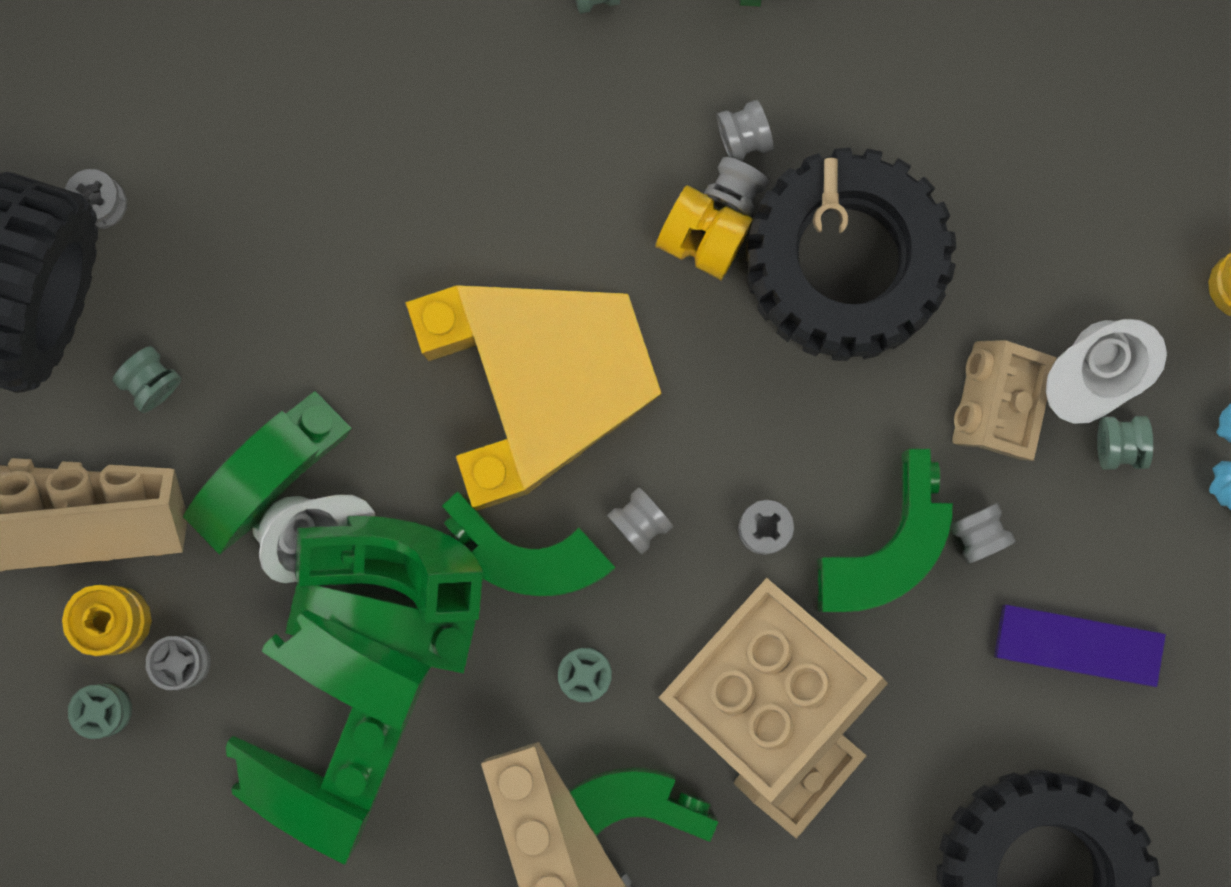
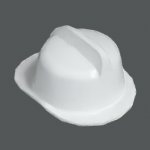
M1104 320L1091 324L1080 333L1075 343L1058 357L1047 377L1045 390L1049 407L1059 418L1073 424L1090 423L1104 417L1129 399L1141 394L1156 382L1164 370L1167 357L1163 337L1154 326L1141 320Z
M332 495L317 499L292 496L280 499L273 503L264 513L260 523L252 526L253 536L260 543L259 558L262 569L272 580L281 583L296 582L297 528L347 526V516H375L374 510L365 500L354 495Z

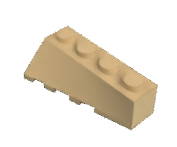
M11 458L8 466L0 465V572L13 569L183 553L187 521L183 518L186 507L175 470L170 468L108 465L101 472L86 471L80 462L64 461L61 462L58 469L36 468L33 465L32 459Z
M540 742L486 758L481 763L519 887H627L604 852L603 846L594 831L591 830L581 814L575 800Z

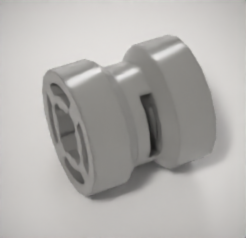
M167 636L154 643L146 656V671L150 680L157 687L165 690H181L196 686L205 679L211 667V656L207 647L199 639L192 636Z

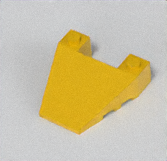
M456 285L405 302L421 352L428 361L474 346L478 348L507 439L456 456L472 508L477 511L529 494L541 485L543 481L566 464L568 465L580 456L582 452L662 394L628 294Z

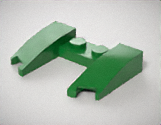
M305 609L296 618L302 628L286 642L277 634H274L264 644L261 652L313 686L352 707L325 777L232 736L226 745V755L236 759L239 782H236L231 790L232 795L275 827L306 846L345 865L359 843L431 666Z

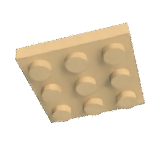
M766 578L659 696V699L777 808L888 683L873 668Z

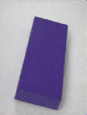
M1002 605L994 658L1157 687L1166 634L1011 605Z

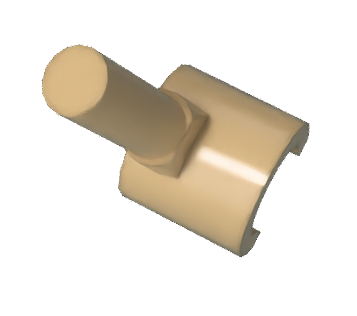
M836 158L824 159L822 206L816 210L813 216V225L819 233L822 231L821 215L825 210H834L839 215V233H842L848 224V214L844 207L839 205V194L837 193L838 159Z

